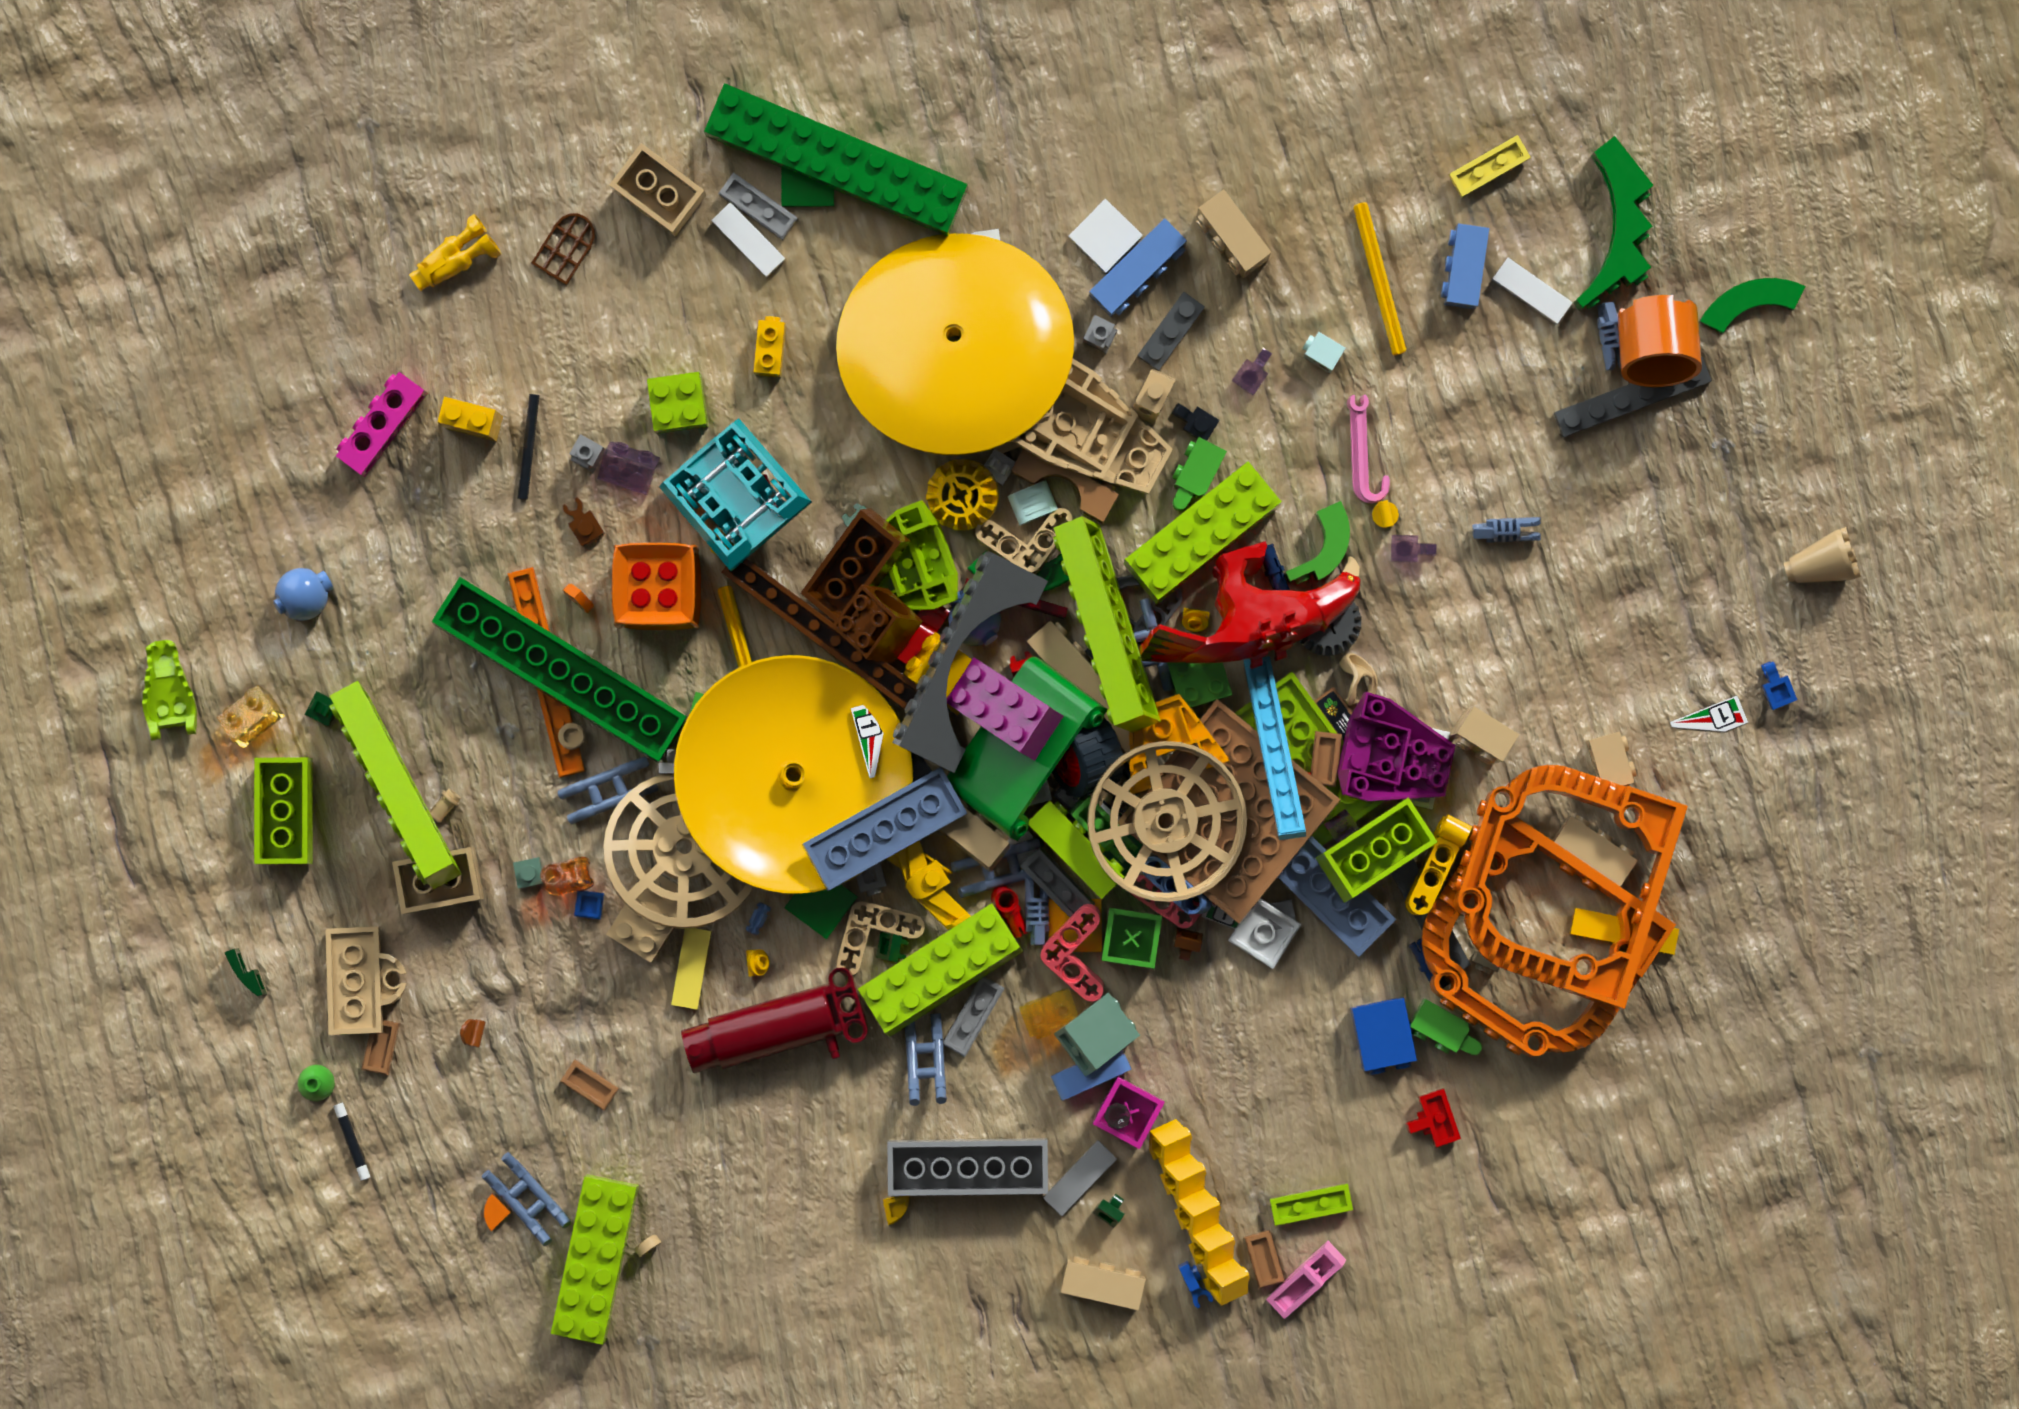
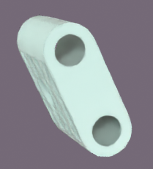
M1046 480L1007 496L1019 526L1046 516L1058 509Z

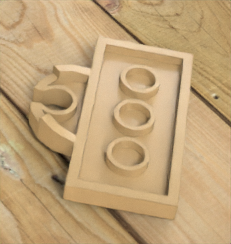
M379 926L325 929L328 1034L383 1033L382 1006L396 1002L402 997L407 988V983H400L395 987L390 986L387 982V977L394 971L401 975L407 974L406 968L397 958L390 954L381 953Z

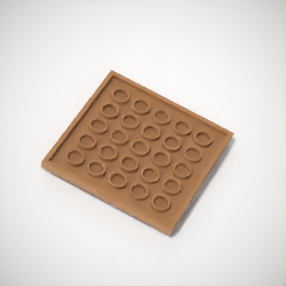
M1217 699L1200 721L1229 757L1230 762L1224 763V765L1232 773L1241 789L1246 806L1247 827L1242 850L1233 867L1214 887L1202 894L1237 923L1241 924L1339 804L1341 799L1291 759L1306 829V837L1279 840L1258 733ZM1176 750L1164 765H1175L1190 770L1199 757L1192 753ZM1205 767L1200 777L1210 786L1217 798V802L1234 799L1229 786L1221 774L1214 767L1209 769ZM1160 773L1163 788L1176 791L1185 778L1175 773ZM1194 783L1186 796L1191 800L1194 807L1209 804L1204 792ZM1152 789L1141 792L1138 798L1141 799L1147 793L1151 792ZM1130 805L1118 820L1120 826L1133 822L1135 808ZM1236 810L1220 813V832L1215 845L1227 853L1230 852L1236 834ZM1169 813L1160 815L1158 819L1160 827L1167 828L1172 824V817ZM1212 815L1198 818L1195 833L1208 840L1212 828ZM1136 833L1131 834V835H1132L1133 837H1135L1139 842H1141V841L1138 839ZM1189 842L1185 847L1177 851L1180 864L1182 865L1192 860L1202 849ZM1152 850L1156 856L1170 866L1167 853ZM1209 854L1197 867L1183 873L1184 879L1191 885L1196 886L1215 873L1223 862Z

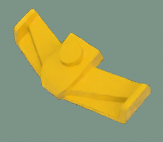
M920 840L896 853L906 883L905 887L909 894L947 930L971 917L942 888L949 884L950 881L937 860L927 864Z

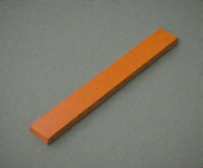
M534 567L508 573L517 612L550 632ZM537 689L559 778L585 772L580 748L574 750L567 749L561 745L558 738L561 727L567 723H573L570 709Z

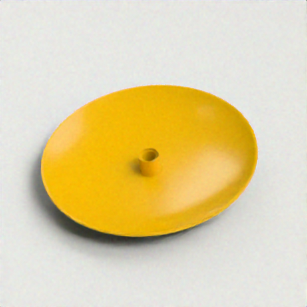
M952 233L948 236L943 234L913 241L892 251L872 266L859 280L851 292L840 317L836 343L837 362L844 387L853 404L861 415L882 434L897 443L926 453L940 455L974 454L999 447L1018 438L1038 423L1052 408L1067 382L1074 354L1073 323L1065 298L1056 282L1037 261L1023 251L1000 240L981 235ZM951 336L961 337L957 342L948 340Z
M784 655L760 659L743 665L728 673L705 692L692 709L680 733L674 760V785L679 810L692 838L713 863L746 884L767 891L788 894L826 890L802 844L913 783L911 752L892 743L894 740V730L900 721L885 698L871 684L851 670L834 662L809 656ZM862 705L869 710L883 732L876 773L873 778H869L851 711V708ZM787 770H796L799 774V780L797 782L789 781L786 777Z

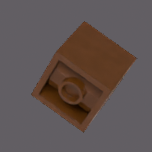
M862 584L832 627L866 659L893 663L920 627L923 620L888 588Z

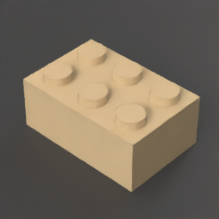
M642 143L609 184L615 193L674 237L707 196L702 188Z
M1224 189L1198 208L1196 224L1204 234L1208 232L1211 235L1213 247L1220 255L1223 253L1229 260L1227 265L1235 276L1240 274L1244 279L1269 260L1271 251Z
M1473 706L1465 709L1449 736L1454 739L1452 743L1464 751L1470 749L1476 752L1475 758L1488 765L1503 762L1520 734Z
M475 847L450 851L462 875L434 890L428 883L424 885L421 879L417 877L412 867L416 863L415 861L412 862L411 859H404L392 862L401 914L484 899Z
M648 867L645 874H647L652 869V867ZM663 874L654 881L656 885L665 890L675 893L678 891V883ZM646 889L636 899L642 906L655 913L676 918V901L661 898L649 889ZM624 905L606 935L650 963H653L675 928L652 923L637 915L627 905Z

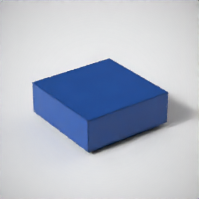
M578 890L574 916L601 920L605 893Z

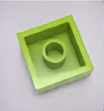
M700 372L647 379L653 429L656 434L708 427Z

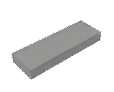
M734 172L718 193L729 203L731 202L736 208L781 240H784L798 220L796 216Z
M987 977L981 978L943 1041V1045L965 1057L1005 988Z
M1097 1140L1043 1198L1063 1216L1117 1158Z

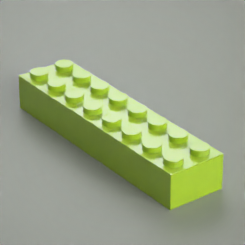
M1081 516L1054 527L1056 534L1054 536V543L1058 551H1061L1063 561H1061L1062 569L1065 575L1069 576L1071 583L1069 585V592L1073 600L1077 602V618L1085 628L1084 641L1093 654L1094 659L1091 660L1095 673L1099 674L1101 680L1099 689L1109 706V709H1107L1109 721L1114 726L1129 732H1135L1161 722L1100 525Z
M356 681L330 695L333 704L329 707L342 726L345 725L341 730L347 741L350 742L353 748H357L353 751L357 761L365 771H369L365 773V776L377 794L380 793L376 797L382 809L386 811L388 816H392L388 821L394 832L398 834L400 839H404L400 842L404 852L412 862H416L412 867L417 877L421 879L424 885L428 883L434 890L462 875L368 693L359 681Z

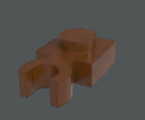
M576 497L574 498L578 505L576 510L570 511L566 504L562 505L567 515L574 518L568 525L583 547L605 534L591 510L585 514L583 513V503Z

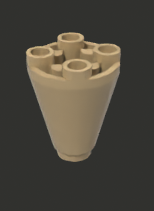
M1847 528L1833 531L1790 557V561L1784 562L1789 582L1841 581L1861 577L1857 564L1858 561L1854 549L1851 547Z

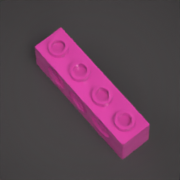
M398 372L397 375L392 374L384 384L385 391L381 396L377 395L373 398L368 406L370 411L365 417L361 416L352 427L355 431L349 439L345 437L336 449L339 451L336 457L363 477H366L428 394L401 372ZM395 395L401 396L402 404L398 408H391L389 405L390 399ZM379 416H384L386 419L385 427L376 430L374 428V420ZM368 437L370 440L369 448L365 451H360L358 449L359 440Z

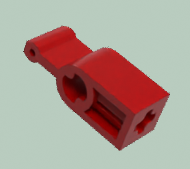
M943 606L936 609L920 610L917 616L923 622L896 659L907 664L912 657L917 656L922 649L925 639L933 635L934 632L937 633L950 610Z

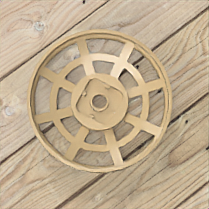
M1161 741L1136 747L1120 756L1108 767L1092 793L1088 808L1087 827L1093 853L1101 868L1115 883L1139 897L1153 901L1172 902L1200 895L1214 887L1227 875L1243 847L1246 836L1247 814L1241 789L1232 773L1221 761L1196 746L1182 742ZM1156 750H1181L1192 753L1199 758L1190 770L1175 765H1158ZM1145 753L1148 768L1134 774L1122 787L1109 779L1126 761ZM1208 763L1225 779L1234 799L1217 802V798L1210 786L1200 777ZM1160 773H1175L1185 778L1176 791L1163 788ZM1147 776L1150 777L1151 792L1141 799L1129 792L1130 788L1138 781ZM1194 783L1204 792L1209 804L1194 807L1191 800L1186 796ZM1104 788L1116 797L1110 812V829L1096 832L1095 811L1099 795ZM1124 801L1135 808L1133 822L1118 826V813L1120 805ZM1236 810V834L1230 852L1227 853L1215 845L1220 832V813ZM1163 813H1169L1172 817V824L1167 828L1160 827L1158 819ZM1212 815V828L1209 838L1206 840L1195 833L1198 818ZM1136 833L1138 839L1143 843L1136 858L1126 849L1121 839L1122 836ZM1113 839L1119 853L1131 864L1124 879L1107 863L1098 843ZM1189 842L1202 849L1192 860L1185 864H1180L1177 851L1185 847ZM1152 850L1167 853L1170 868H1156L1145 863ZM1209 854L1223 862L1219 869L1208 879L1187 889L1183 873L1197 867ZM1141 871L1155 876H1173L1177 892H1152L1135 886L1134 883Z
M667 773L640 783L618 803L605 831L603 844L604 865L608 879L615 892L624 904L637 915L664 927L678 929L698 928L713 924L735 911L749 896L753 886L745 884L743 890L736 896L726 884L732 876L724 872L720 877L711 867L713 861L700 849L692 838L681 813L666 820L656 810L667 803L677 801L676 794L663 796L651 804L639 795L640 792L650 786L673 780L674 773ZM632 802L642 812L632 825L629 840H612L619 816L628 803ZM648 817L658 827L653 840H637L640 827ZM680 841H687L690 843L692 850L687 854H682L677 850L676 845ZM612 851H628L631 867L640 880L629 891L624 888L616 873ZM637 851H652L656 865L647 874L644 873L639 863ZM665 873L672 878L678 879V891L675 893L665 890L656 885L654 881ZM702 874L713 884L702 891L688 893L689 879L696 878ZM646 889H649L661 898L676 901V918L655 913L642 906L636 899ZM718 891L728 902L722 909L709 915L687 918L688 902L705 899Z

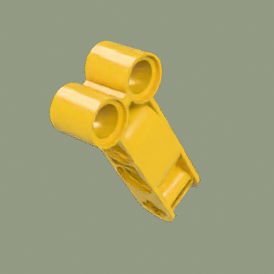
M1450 815L1442 816L1434 832L1437 843L1429 848L1406 897L1405 907L1412 915H1423L1431 910L1460 847H1463L1471 832V825ZM1438 848H1443L1447 852V860L1444 863L1437 861L1435 857ZM1427 872H1432L1436 876V883L1432 887L1424 882V876ZM1422 897L1421 902L1424 904V907L1415 909L1416 903L1413 900Z

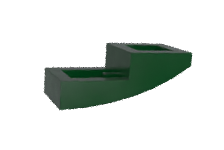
M239 948L224 952L234 973L256 996L267 994L259 970L247 971Z

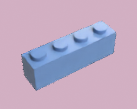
M1164 218L1089 291V296L1110 317L1115 313L1118 316L1121 315L1129 307L1130 304L1127 301L1133 295L1138 298L1149 287L1146 283L1153 276L1158 279L1167 270L1165 264L1171 258L1176 261L1186 251L1184 246L1187 240Z

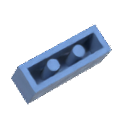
M1458 223L1455 230L1450 231L1448 245L1453 247L1451 256H1447L1445 262V271L1449 272L1448 282H1443L1441 297L1445 298L1444 305L1476 309L1478 307L1489 228Z

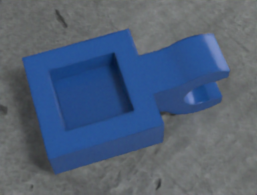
M1774 661L1761 665L1762 671L1768 680V683L1761 686L1771 710L1798 700L1788 675L1780 677Z
M1188 1261L1178 1265L1192 1294L1195 1307L1200 1308L1198 1302L1200 1295H1206L1209 1302H1213L1211 1293L1201 1288L1197 1282L1202 1280L1196 1265L1190 1267Z

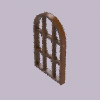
M578 213L567 214L561 217L553 225V229L531 264L546 272L548 276H552L568 285L585 256L591 250L595 240V229L591 221ZM574 217L566 230L559 226L563 220ZM580 217L588 223L579 237L571 233V229ZM589 227L592 229L590 244L583 241V237ZM557 229L562 232V237L556 247L552 248L547 243ZM569 236L575 241L568 255L565 256L559 252V248L566 237ZM580 243L586 247V250L578 263L571 260L573 258L571 256ZM544 248L551 251L549 253L551 255L542 267L535 262ZM557 255L563 259V263L556 274H553L547 270V267L554 256ZM568 262L575 267L568 279L564 281L559 278V275Z

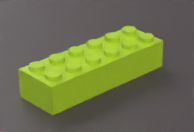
M1248 461L1125 558L1124 566L1157 605L1277 510L1282 501Z
M991 903L858 988V991L884 1033L891 1037L1018 956L1023 950L995 906Z
M589 1174L584 1176L551 1334L601 1345L606 1342L639 1185Z

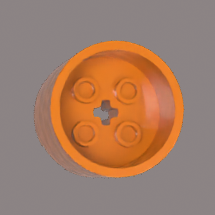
M1654 295L1633 300V306L1627 309L1620 308L1617 314L1621 374L1626 381L1645 387H1665L1687 382L1701 372L1698 309L1693 301L1673 300V295Z

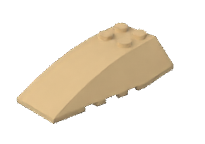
M1073 359L1067 382L1052 408L1031 429L1012 440V442L1047 463L1148 495L1173 449L1149 425H1146L1132 408H1128L1119 399L1120 396L1101 381L1102 378L1096 372Z

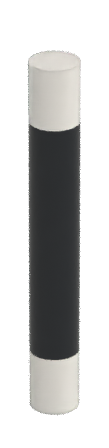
M343 1102L334 1105L333 1108L360 1180L367 1179L371 1176Z

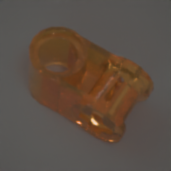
M575 857L567 861L548 864L540 873V878L546 892L552 896H559L574 891H584L594 885V880L590 877L588 868L590 866V859L587 857ZM559 877L558 881L554 883L549 882L552 878Z

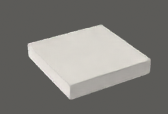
M1104 199L1068 237L1103 272L1107 273L1143 235L1115 207Z
M1260 899L1241 924L1237 925L1228 941L1273 969L1300 928L1301 923L1273 907L1265 900ZM1269 919H1271L1273 922L1279 925L1282 929L1275 930L1274 926L1269 923Z

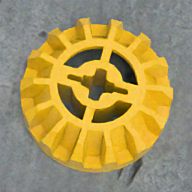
M957 459L949 461L936 469V472L928 481L926 500L930 507L929 510L941 525L953 530H970L976 528L977 525H982L994 514L998 505L999 489L995 477L987 467L974 460ZM959 477H966L975 485L971 486L968 483H962ZM948 482L951 487L948 494L949 499L943 502L942 492L945 484ZM958 489L967 491L968 494L965 495L966 501L957 499ZM975 489H978V501H977V504L974 505V503H973V501H974V499H975V491H974V490H975ZM952 503L957 507H962L964 513H954L946 505Z

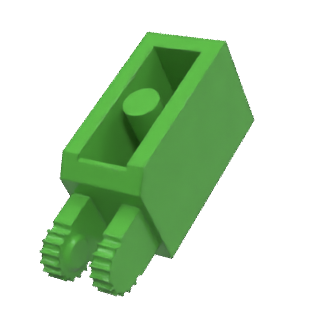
M1198 437L1196 443L1190 442L1184 454L1188 457L1185 465L1179 464L1172 477L1177 480L1174 487L1178 488L1172 502V507L1176 511L1185 510L1192 496L1196 498L1205 496L1227 452L1226 450Z
M1090 795L1083 796L1068 811L1087 831ZM1097 803L1095 831L1099 832L1110 829V816ZM1127 836L1121 837L1130 850L1135 852L1138 849ZM1113 839L1100 842L1101 846L1107 852L1110 851L1121 863L1125 861L1124 857L1114 847Z
M1422 999L1409 1023L1410 1027L1413 1028L1411 1034L1423 1041L1429 1037L1436 1041L1434 1047L1446 1054H1449L1450 1050L1457 1053L1459 1049L1470 1055L1473 1054V1056L1482 1052L1481 1043L1467 1035L1470 1030L1468 1022L1429 1000Z

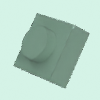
M540 857L513 862L518 888L545 883Z

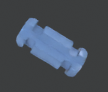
M761 902L757 904L758 908L754 910L749 920L750 925L746 926V930L754 935L760 933L759 928L763 927L768 916L767 912L771 910L768 905Z

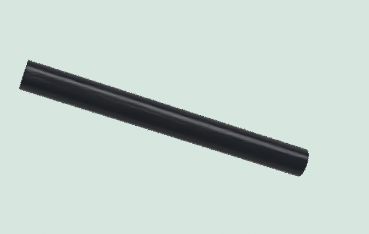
M529 394L517 497V499L528 500L540 398V395Z

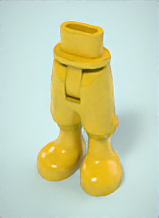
M475 214L468 217L467 226L464 231L457 237L455 235L446 237L440 246L432 251L421 263L417 264L418 269L409 274L420 291H423L428 286L433 288L435 285L453 277L459 272L468 270L473 263L472 259L480 255L487 254L492 258H497L502 254L494 240L488 234H485L487 230ZM481 237L471 247L461 251L466 243L474 238Z

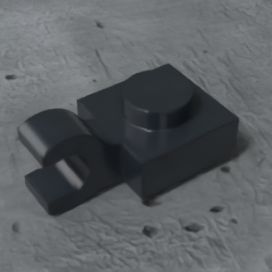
M1178 403L1172 411L1173 415L1187 422L1183 428L1184 431L1197 439L1200 437L1206 441L1220 421L1198 406L1194 412H1191Z

